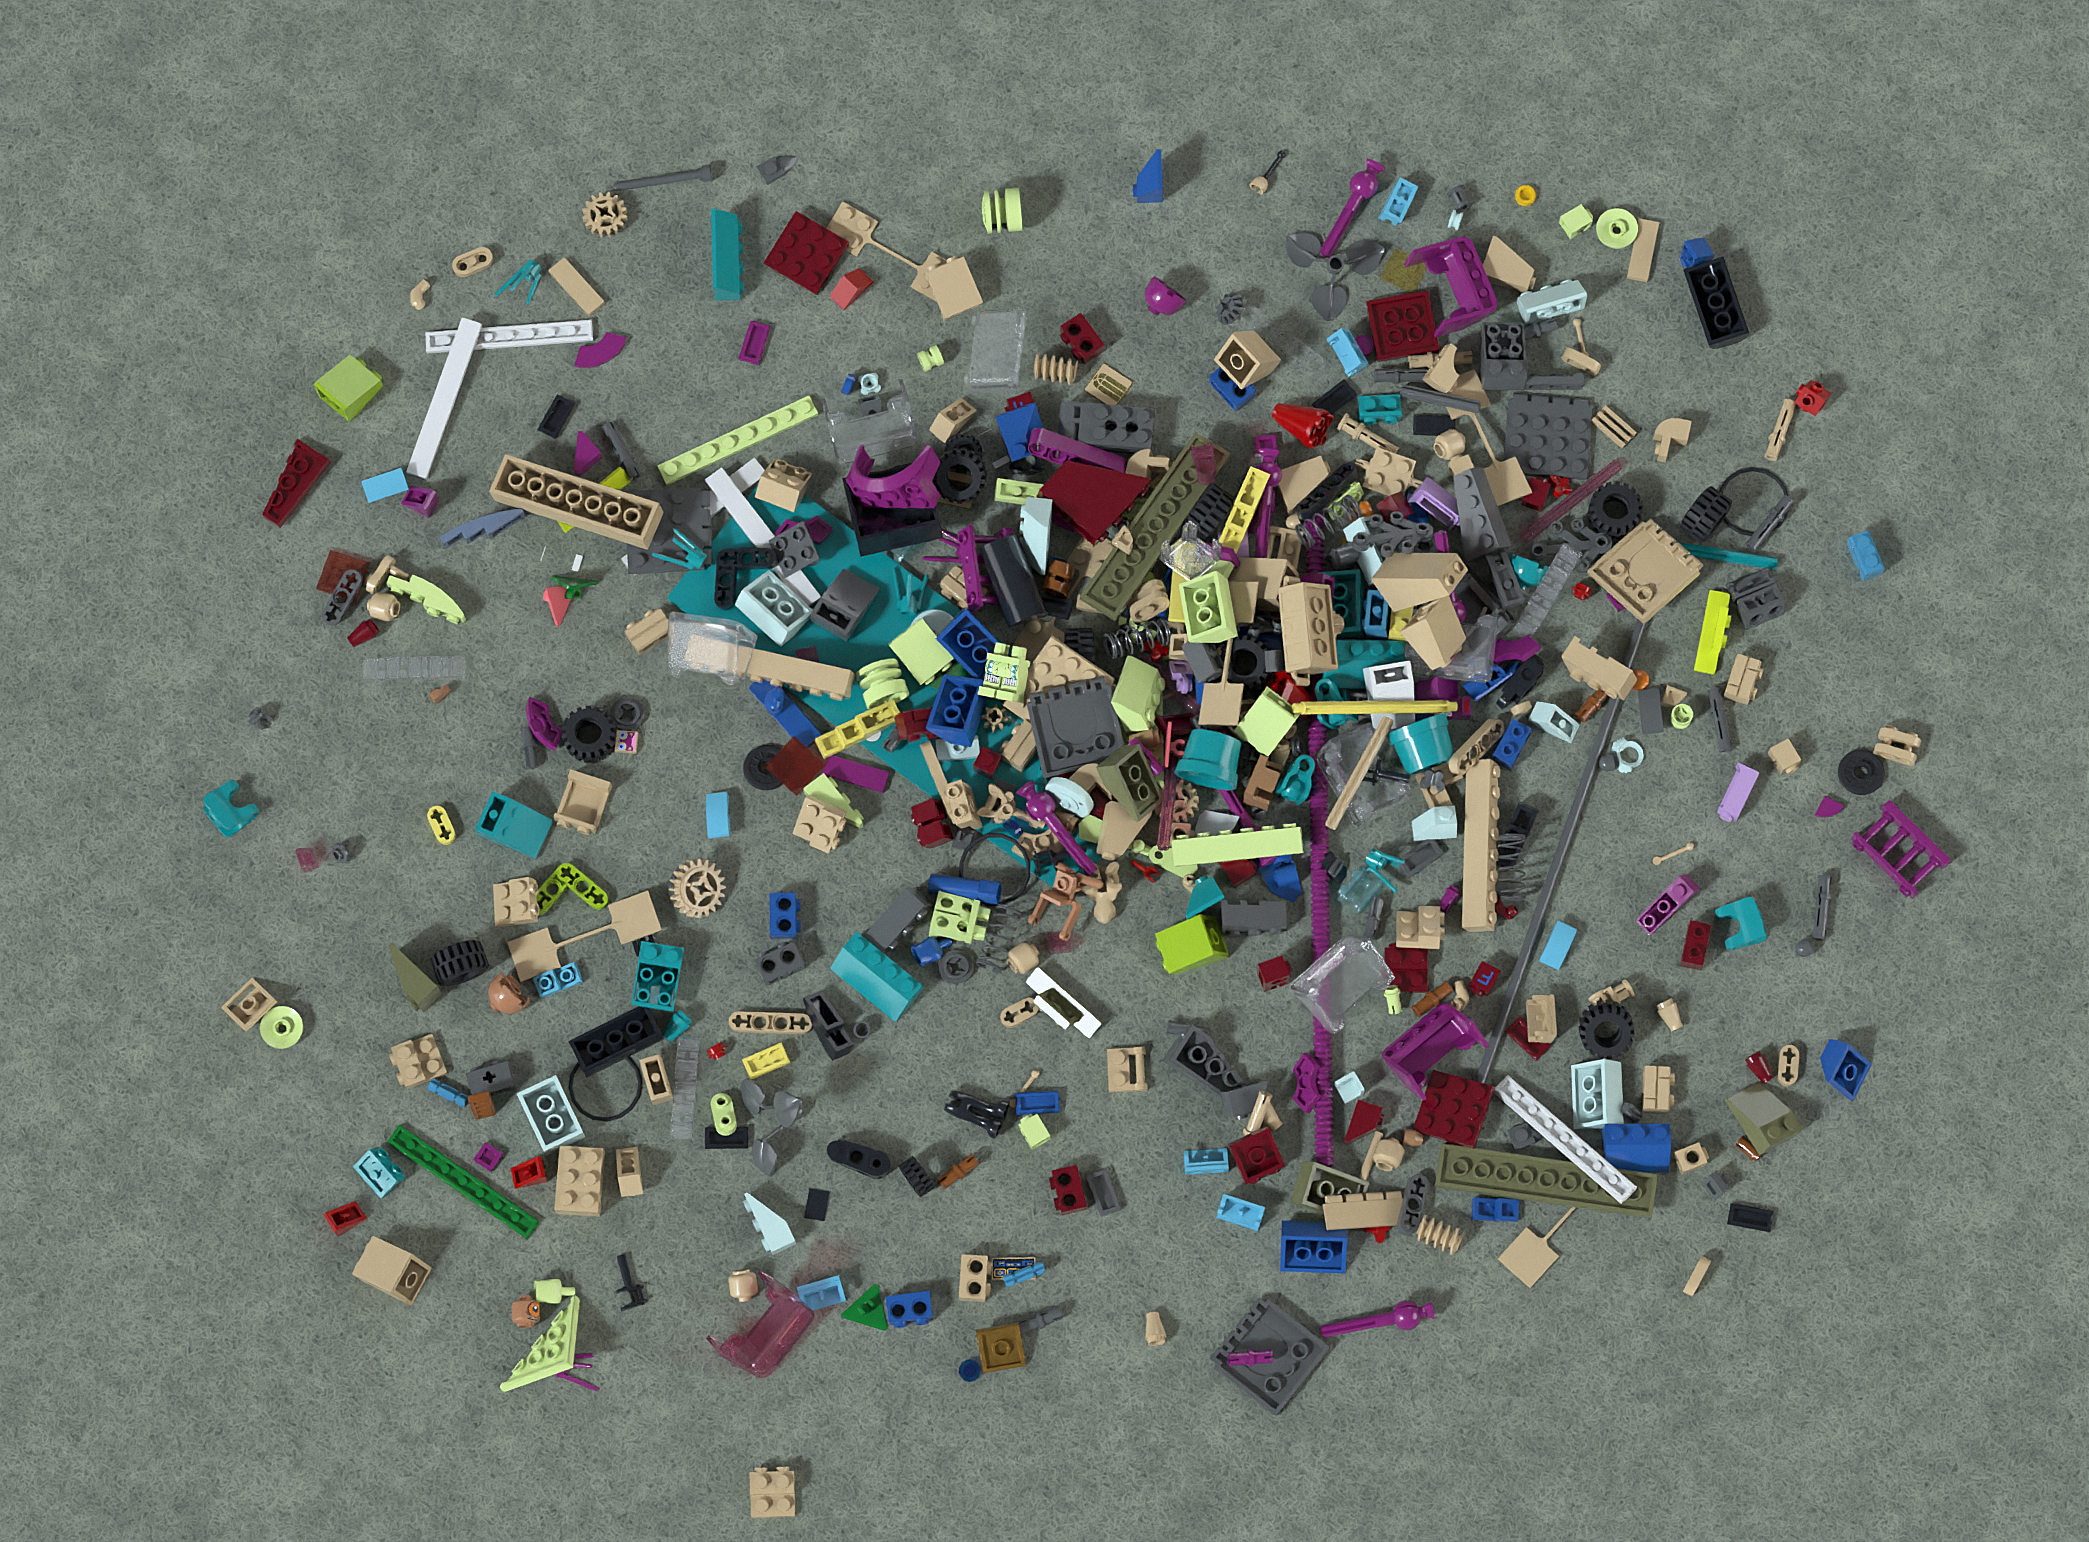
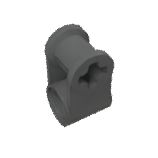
M1352 542L1333 548L1325 558L1330 562L1334 571L1351 570V567L1359 559V551H1356L1352 547Z

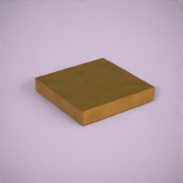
M1019 1322L976 1330L983 1373L1026 1366Z

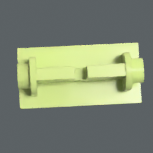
M1354 481L1339 494L1341 495L1340 498L1336 497L1325 508L1332 510L1333 503L1338 502L1341 504L1342 498L1347 495H1351L1358 503L1364 495L1360 483ZM1348 499L1350 506L1353 505V503ZM1335 504L1334 512L1340 517L1344 514L1343 509L1340 505ZM1324 511L1325 513H1329L1332 521L1335 520L1334 515L1331 511Z

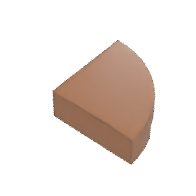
M442 685L440 690L434 689L429 695L431 700L437 705L452 690L447 685Z

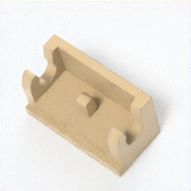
M1533 995L1532 999L1526 1001L1528 1042L1552 1043L1557 1035L1554 995Z

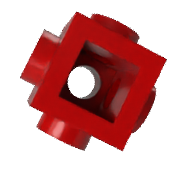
M1810 380L1806 385L1802 383L1796 392L1798 397L1794 403L1799 405L1803 411L1816 416L1832 393L1826 390L1821 383Z

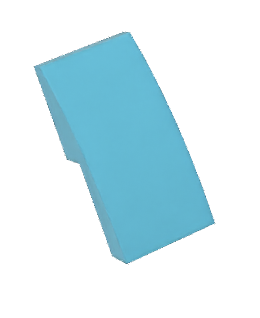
M727 792L706 794V819L709 838L730 836L729 796Z
M1557 920L1539 961L1559 970L1577 929Z
M575 962L557 970H549L533 978L540 998L583 983Z

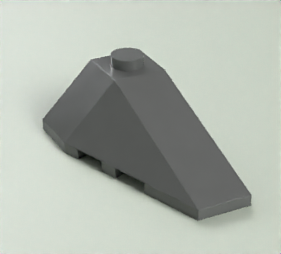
M1193 1024L1173 1042L1162 1060L1177 1072L1222 1098V1091L1246 1085L1226 1061L1223 1053H1220L1214 1045L1211 1037Z

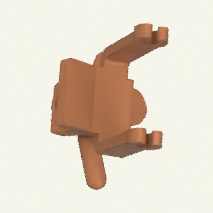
M1058 861L1057 866H1055L1058 871L1053 889L1047 888L1041 892L1040 899L1028 922L1034 925L1039 923L1048 901L1058 906L1071 904L1073 908L1059 935L1060 939L1068 941L1082 910L1081 904L1076 902L1075 892L1081 890V883L1099 889L1102 888L1103 882L1081 873L1075 874V870L1069 868L1062 861Z

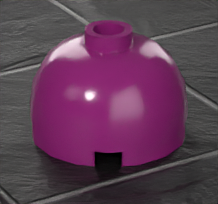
M1156 276L1150 280L1145 289L1144 295L1145 300L1149 304L1148 309L1157 316L1159 313L1163 315L1177 313L1186 302L1182 295L1171 289Z

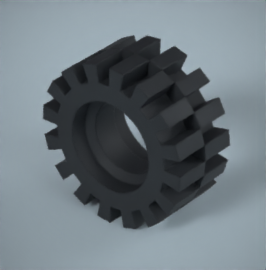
M961 433L957 434V437L952 436L951 441H947L944 450L947 452L948 450L952 451L954 448L968 447L970 450L975 451L977 456L980 455L981 458L983 456L979 440H975L973 435L968 436V433H964V436H961ZM961 464L950 467L958 473L961 471L964 474L967 473L966 471H970L969 468Z
M911 1156L898 1166L920 1198L935 1188L933 1182L914 1156Z

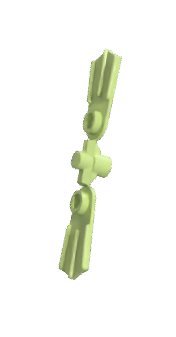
M1089 814L1078 823V838L1098 844L1102 820ZM1133 840L1128 846V849L1133 850L1135 853L1149 855L1150 860L1154 864L1182 878L1187 874L1192 875L1198 870L1197 864L1174 866L1172 848L1162 845H1156L1151 848L1145 845L1142 840ZM1155 852H1161L1163 855L1162 858L1157 859L1155 857Z

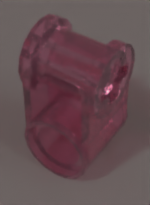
M1212 442L1198 447L1191 445L1192 461L1195 466L1198 482L1203 485L1213 483L1216 466ZM1208 470L1211 473L1203 474L1202 471Z

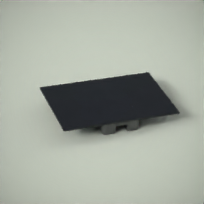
M1330 850L1321 865L1340 885L1347 876V868L1344 866V862H1341V859L1337 858Z
M809 1188L804 1218L825 1221L829 1191Z

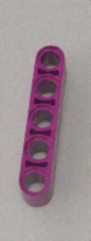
M1035 428L1031 431L1028 450L1035 456L1063 465L1065 461H1071L1126 473L1128 462L1121 456L1044 428Z

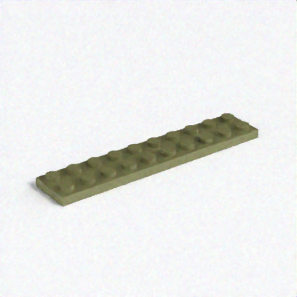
M1195 432L1129 525L1128 529L1133 538V548L1130 555L1115 546L1080 595V600L1116 621L1182 527L1185 518L1197 504L1207 486L1214 481L1231 457V453Z
M1441 1143L1435 1187L1652 1219L1658 1174L1617 1169L1637 1187L1621 1204L1574 1162L1477 1148L1472 1149Z

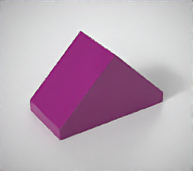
M578 431L574 464L575 476L580 477L603 458L601 452L583 431Z
M410 486L401 504L430 518L439 502V498L434 490Z
M1442 677L1415 682L1416 701L1458 699V683L1455 680Z

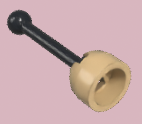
M1284 151L1278 152V157L1263 177L1258 176L1250 183L1251 189L1255 191L1256 187H1258L1260 190L1257 193L1264 194L1268 187L1266 179L1278 162L1285 158L1286 154Z

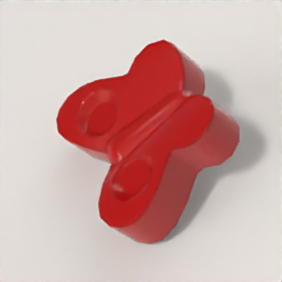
M1556 475L1550 476L1548 482L1554 487L1553 495L1555 497H1561L1563 494L1570 495L1572 488L1568 486V478H1560Z
M1158 639L1154 641L1153 649L1150 648L1147 640L1144 642V649L1151 653L1152 662H1158L1162 656H1167L1169 653V648L1162 646Z
M1390 1226L1363 1228V1231L1374 1234L1376 1242L1383 1243L1385 1232L1389 1231Z

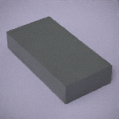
M1426 839L1400 857V859L1405 861L1404 864L1396 863L1410 879L1441 857L1444 852L1433 839Z
M1107 1169L1087 1175L1086 1179L1100 1217L1120 1211L1121 1207Z

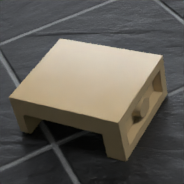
M958 255L946 260L947 264L939 266L938 263L928 267V271L924 274L941 310L943 320L983 304L964 256L961 258Z
M570 769L568 774L569 781L558 811L553 816L554 820L557 821V825L569 829V826L578 828L577 831L581 834H595L612 789L611 782Z

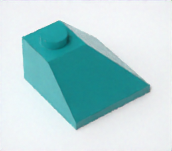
M1204 875L1195 881L1197 885L1193 887L1185 915L1187 920L1225 899L1212 876L1208 878L1207 875Z

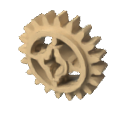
M694 858L693 861L686 860V865H679L681 872H673L677 878L670 879L674 887L669 888V891L675 893L670 899L677 900L674 907L680 908V913L686 914L688 917L701 918V916H709V911H716L714 904L721 905L718 898L725 897V895L720 890L725 889L726 886L720 885V882L725 878L718 876L721 870L714 869L715 863H708V860Z

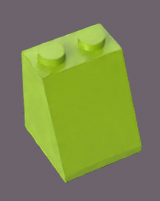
M351 355L343 359L313 384L318 396L348 422H351L383 387L382 377L375 370L369 371L362 359L359 357L355 359Z
M1199 914L1155 933L1157 939L1156 946L1164 959L1162 961L1163 967L1169 974L1177 975L1229 958L1216 917Z

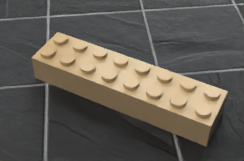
M506 454L489 491L497 502L519 509L522 508V510L647 550L664 513L657 502Z

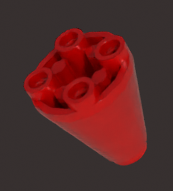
M1277 403L1272 412V418L1309 449H1314L1318 445H1324L1327 439V434L1325 433L1334 418L1325 409L1288 403Z

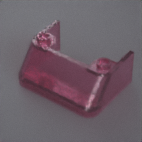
M759 1271L758 1275L768 1286L765 1297L772 1303L746 1337L740 1333H735L729 1336L724 1343L709 1335L706 1339L721 1357L757 1378H766L773 1372L812 1323L814 1312L785 1285Z

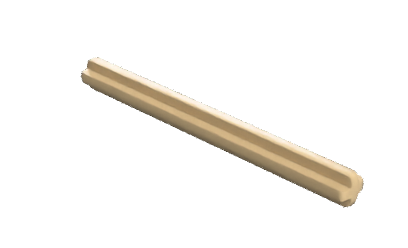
M1386 716L1382 718L1326 820L1328 828L1333 830L1337 828L1393 725L1391 718Z

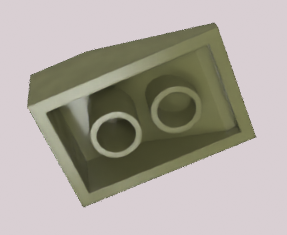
M1140 744L1119 747L1096 767L1104 786L1136 822L1142 820L1164 801Z
M390 943L388 946L403 990L407 995L405 999L415 1011L420 1009L424 1013L442 994L435 983L395 945Z
M1760 1082L1725 1100L1759 1156L1792 1139L1803 1130L1793 1112Z
M1303 1161L1290 1203L1324 1214L1323 1204H1326V1196L1342 1195L1343 1199L1344 1194L1362 1193L1364 1201V1193H1367L1370 1182L1316 1162Z

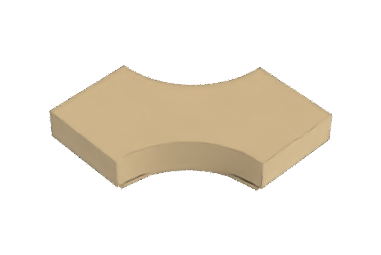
M1050 828L1046 832L1037 835L1023 832L1017 840L1026 850L1030 861L1033 859L1034 851L1039 853L1047 850L1046 847H1049L1050 850L1052 849V853H1058L1065 848ZM1014 845L1012 852L1024 858L1021 850Z

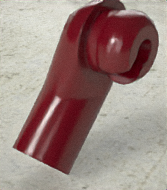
M1497 894L1495 913L1508 920L1514 919V916L1518 914V909L1513 905L1509 907L1504 906Z

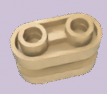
M1155 579L1137 589L1127 604L1131 619L1134 622H1145L1169 607L1170 601L1164 583L1161 580Z
M1890 725L1880 728L1878 738L1883 740V743L1875 744L1873 754L1909 766L1915 765L1917 755L1912 753V749L1918 750L1920 747L1921 739L1918 738V734L1909 731L1906 733L1897 731L1896 727ZM1891 743L1903 746L1904 748L1900 749L1897 747L1891 746Z

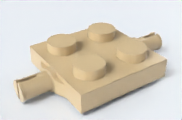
M1379 447L1376 448L1374 456L1369 462L1357 458L1355 463L1357 467L1366 470V478L1362 487L1387 496L1401 491L1405 495L1410 486L1417 488L1419 485L1416 483H1423V481L1413 478V471L1417 461Z

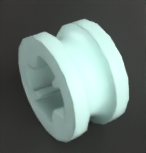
M1453 210L1448 228L1454 227L1458 231L1463 212L1458 214L1456 210Z

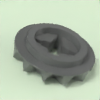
M1231 292L1230 294H1225L1224 299L1220 300V304L1216 306L1218 311L1215 314L1218 321L1224 325H1229L1240 316L1243 309V299L1239 294Z
M624 697L613 704L610 717L614 725L620 730L631 731L634 728H638L643 721L644 709L638 700ZM622 707L627 711L633 710L631 713L632 721L627 717L622 719L624 715Z
M952 950L944 954L940 959L939 972L941 977L948 983L958 985L959 983L966 982L972 975L973 963L965 952ZM960 959L959 966L963 971H956L952 975V967L948 963L955 965Z

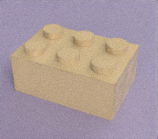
M560 1146L554 1208L556 1214L600 1217L605 1151L603 1148Z

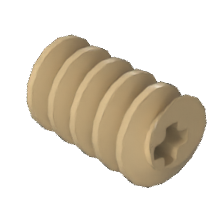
M1037 352L1033 370L1035 379H1039L1042 374L1044 381H1047L1049 376H1051V381L1055 382L1059 377L1060 384H1063L1067 379L1068 385H1072L1077 374L1078 360L1075 365H1072V360L1069 358L1065 364L1063 357L1056 362L1053 355L1049 361L1047 354H1044L1042 359H1039V353Z
M1424 1214L1417 1231L1418 1241L1421 1242L1426 1237L1427 1245L1434 1241V1248L1437 1249L1442 1244L1443 1252L1450 1248V1255H1454L1460 1246L1465 1231L1461 1235H1459V1228L1451 1232L1450 1224L1443 1229L1442 1221L1434 1225L1435 1218L1432 1217L1427 1222V1215Z

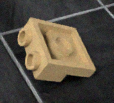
M962 780L946 784L947 791L944 792L946 802L952 808L950 817L953 824H956L961 829L968 826L974 830L983 827L980 816L977 815L978 809L972 788Z
M807 795L792 834L810 841V846L829 854L832 849L836 850L840 842L838 834L839 831H843L847 820L844 817L847 811Z
M525 877L512 879L506 883L493 884L496 927L538 922L539 905L537 904L536 896L538 894L536 880Z
M1419 906L1418 912L1397 911L1396 947L1439 949L1440 940H1444L1445 928L1440 927V925H1444V912H1440V906Z
M433 1034L391 1047L393 1053L389 1054L393 1066H398L400 1071L396 1074L401 1086L405 1085L407 1090L448 1074Z
M761 1467L754 1468V1472H750L751 1518L795 1517L794 1471H789V1467H777L776 1471L768 1472L767 1468Z

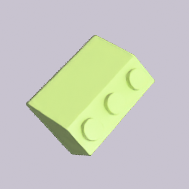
M1214 571L1179 584L1189 642L1220 643L1238 636L1227 578L1218 571Z
M1127 656L1111 701L1126 732L1149 730L1155 717L1156 708L1160 703L1161 693L1165 689V681L1158 669L1133 656Z

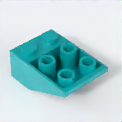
M492 791L475 827L477 835L536 859L553 820L509 797Z
M641 941L631 1005L674 1011L684 948Z

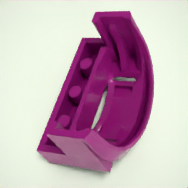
M864 445L859 446L851 469L846 477V482L862 507L935 508L940 494L932 480L939 467L940 460L931 446L925 445L915 461L907 468L884 478H868L875 459H870Z

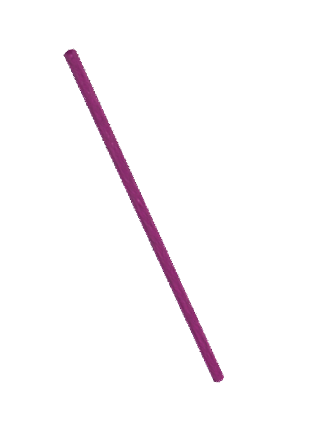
M1321 510L1318 514H1321L1323 516V510ZM1316 515L1315 522L1324 534L1322 529L1324 528L1322 523L1324 519ZM1306 521V528L1315 540V546L1313 545V547L1306 549V554H1308L1306 555V560H1308L1306 562L1308 567L1306 572L1308 574L1325 572V568H1323L1325 562L1322 561L1324 560V549L1322 548L1324 547V542H1322L1323 540L1318 535L1314 524ZM1320 673L1310 674L1308 694L1313 698V702H1317L1315 686L1320 680ZM1322 689L1323 695L1327 693L1326 689ZM1311 714L1308 716L1310 720L1308 722V726H1310L1308 728L1310 733L1308 735L1310 739L1308 745L1311 746L1309 747V752H1311L1309 756L1315 762V768L1311 776V792L1309 793V797H1311L1309 809L1312 811L1310 812V817H1312L1310 819V823H1312L1310 825L1312 830L1310 832V836H1312L1310 838L1312 843L1310 845V849H1312L1310 851L1312 856L1310 858V862H1312L1310 865L1312 869L1310 875L1313 876L1310 879L1313 882L1311 884L1313 889L1311 890V895H1313L1311 897L1313 902L1311 904V908H1313L1311 910L1313 915L1311 917V921H1313L1311 923L1313 928L1311 930L1313 934L1311 940L1314 941L1311 944L1314 947L1312 949V954H1314L1312 956L1314 961L1312 963V967H1314L1312 969L1314 974L1312 976V980H1314L1312 983L1314 987L1312 989V993H1314L1312 996L1314 1000L1312 1006L1315 1007L1312 1010L1315 1013L1313 1015L1315 1020L1313 1022V1026H1315L1313 1029V1033H1315L1313 1035L1315 1040L1313 1042V1046H1315L1313 1058L1321 1066L1316 1078L1317 1089L1321 1097L1315 1105L1316 1108H1314L1316 1113L1314 1115V1119H1316L1314 1122L1316 1126L1314 1132H1316L1314 1139H1317L1314 1145L1317 1146L1315 1148L1317 1153L1315 1155L1316 1163L1332 1167L1334 1165L1332 1161L1334 1159V1155H1332V1152H1334V1148H1332L1334 1145L1332 1141L1334 1135L1331 1134L1334 1131L1331 1128L1333 1125V1121H1331L1333 1119L1331 1114L1333 1112V1108H1331L1333 1105L1331 1101L1333 1099L1331 1094L1333 1092V1088H1331L1333 1085L1331 1081L1333 1075L1330 1074L1333 1071L1330 1068L1332 1066V1061H1330L1332 1059L1330 1054L1332 1052V1048H1330L1332 1046L1330 1041L1332 1039V1035H1330L1332 1032L1330 1028L1332 1026V1022H1330V1019H1332L1330 1015L1332 1009L1329 1008L1332 1005L1329 1001L1331 999V995H1329L1331 993L1329 988L1331 986V982H1329L1331 980L1329 975L1331 973V969H1329L1331 966L1329 962L1331 960V956H1329L1331 953L1329 949L1331 943L1328 942L1330 940V936H1328L1330 934V929H1328L1330 927L1328 922L1330 920V916H1328L1330 914L1328 909L1330 907L1328 903L1330 901L1328 896L1330 894L1328 890L1330 884L1327 883L1330 878L1327 877L1329 873L1321 865L1329 853L1327 851L1329 849L1327 844L1329 842V838H1327L1329 832L1327 829L1329 828L1326 826V820L1328 819L1326 817L1329 815L1326 811L1328 810V805H1326L1328 803L1326 798L1328 797L1326 792L1328 790V786H1326L1328 784L1326 779L1328 777V773H1326L1328 771L1326 766L1328 764L1326 760L1328 754L1325 753L1328 749L1325 747L1327 745L1325 740L1327 739V734H1325L1327 732L1326 725L1320 723L1317 714Z

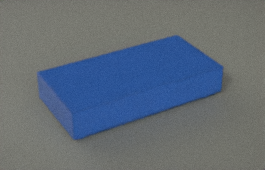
M1059 1092L1015 1093L1016 1115L1060 1113Z

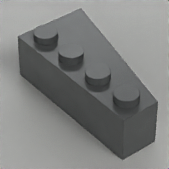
M1483 467L1470 468L1453 476L1465 563L1482 560L1486 554L1493 555L1500 550L1511 547L1509 536Z

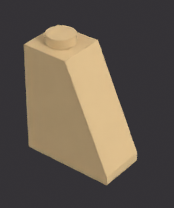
M1493 236L1483 263V268L1489 282L1520 293L1527 292L1528 289L1533 290L1536 278L1533 277L1534 269L1498 237Z
M1321 456L1281 470L1282 478L1277 485V489L1288 516L1292 515L1296 511V505L1328 477V473H1331L1328 462H1323Z
M1110 801L1105 805L1096 854L1102 855V858L1107 860H1114L1122 856L1150 818L1152 811L1142 820L1136 822L1119 802Z

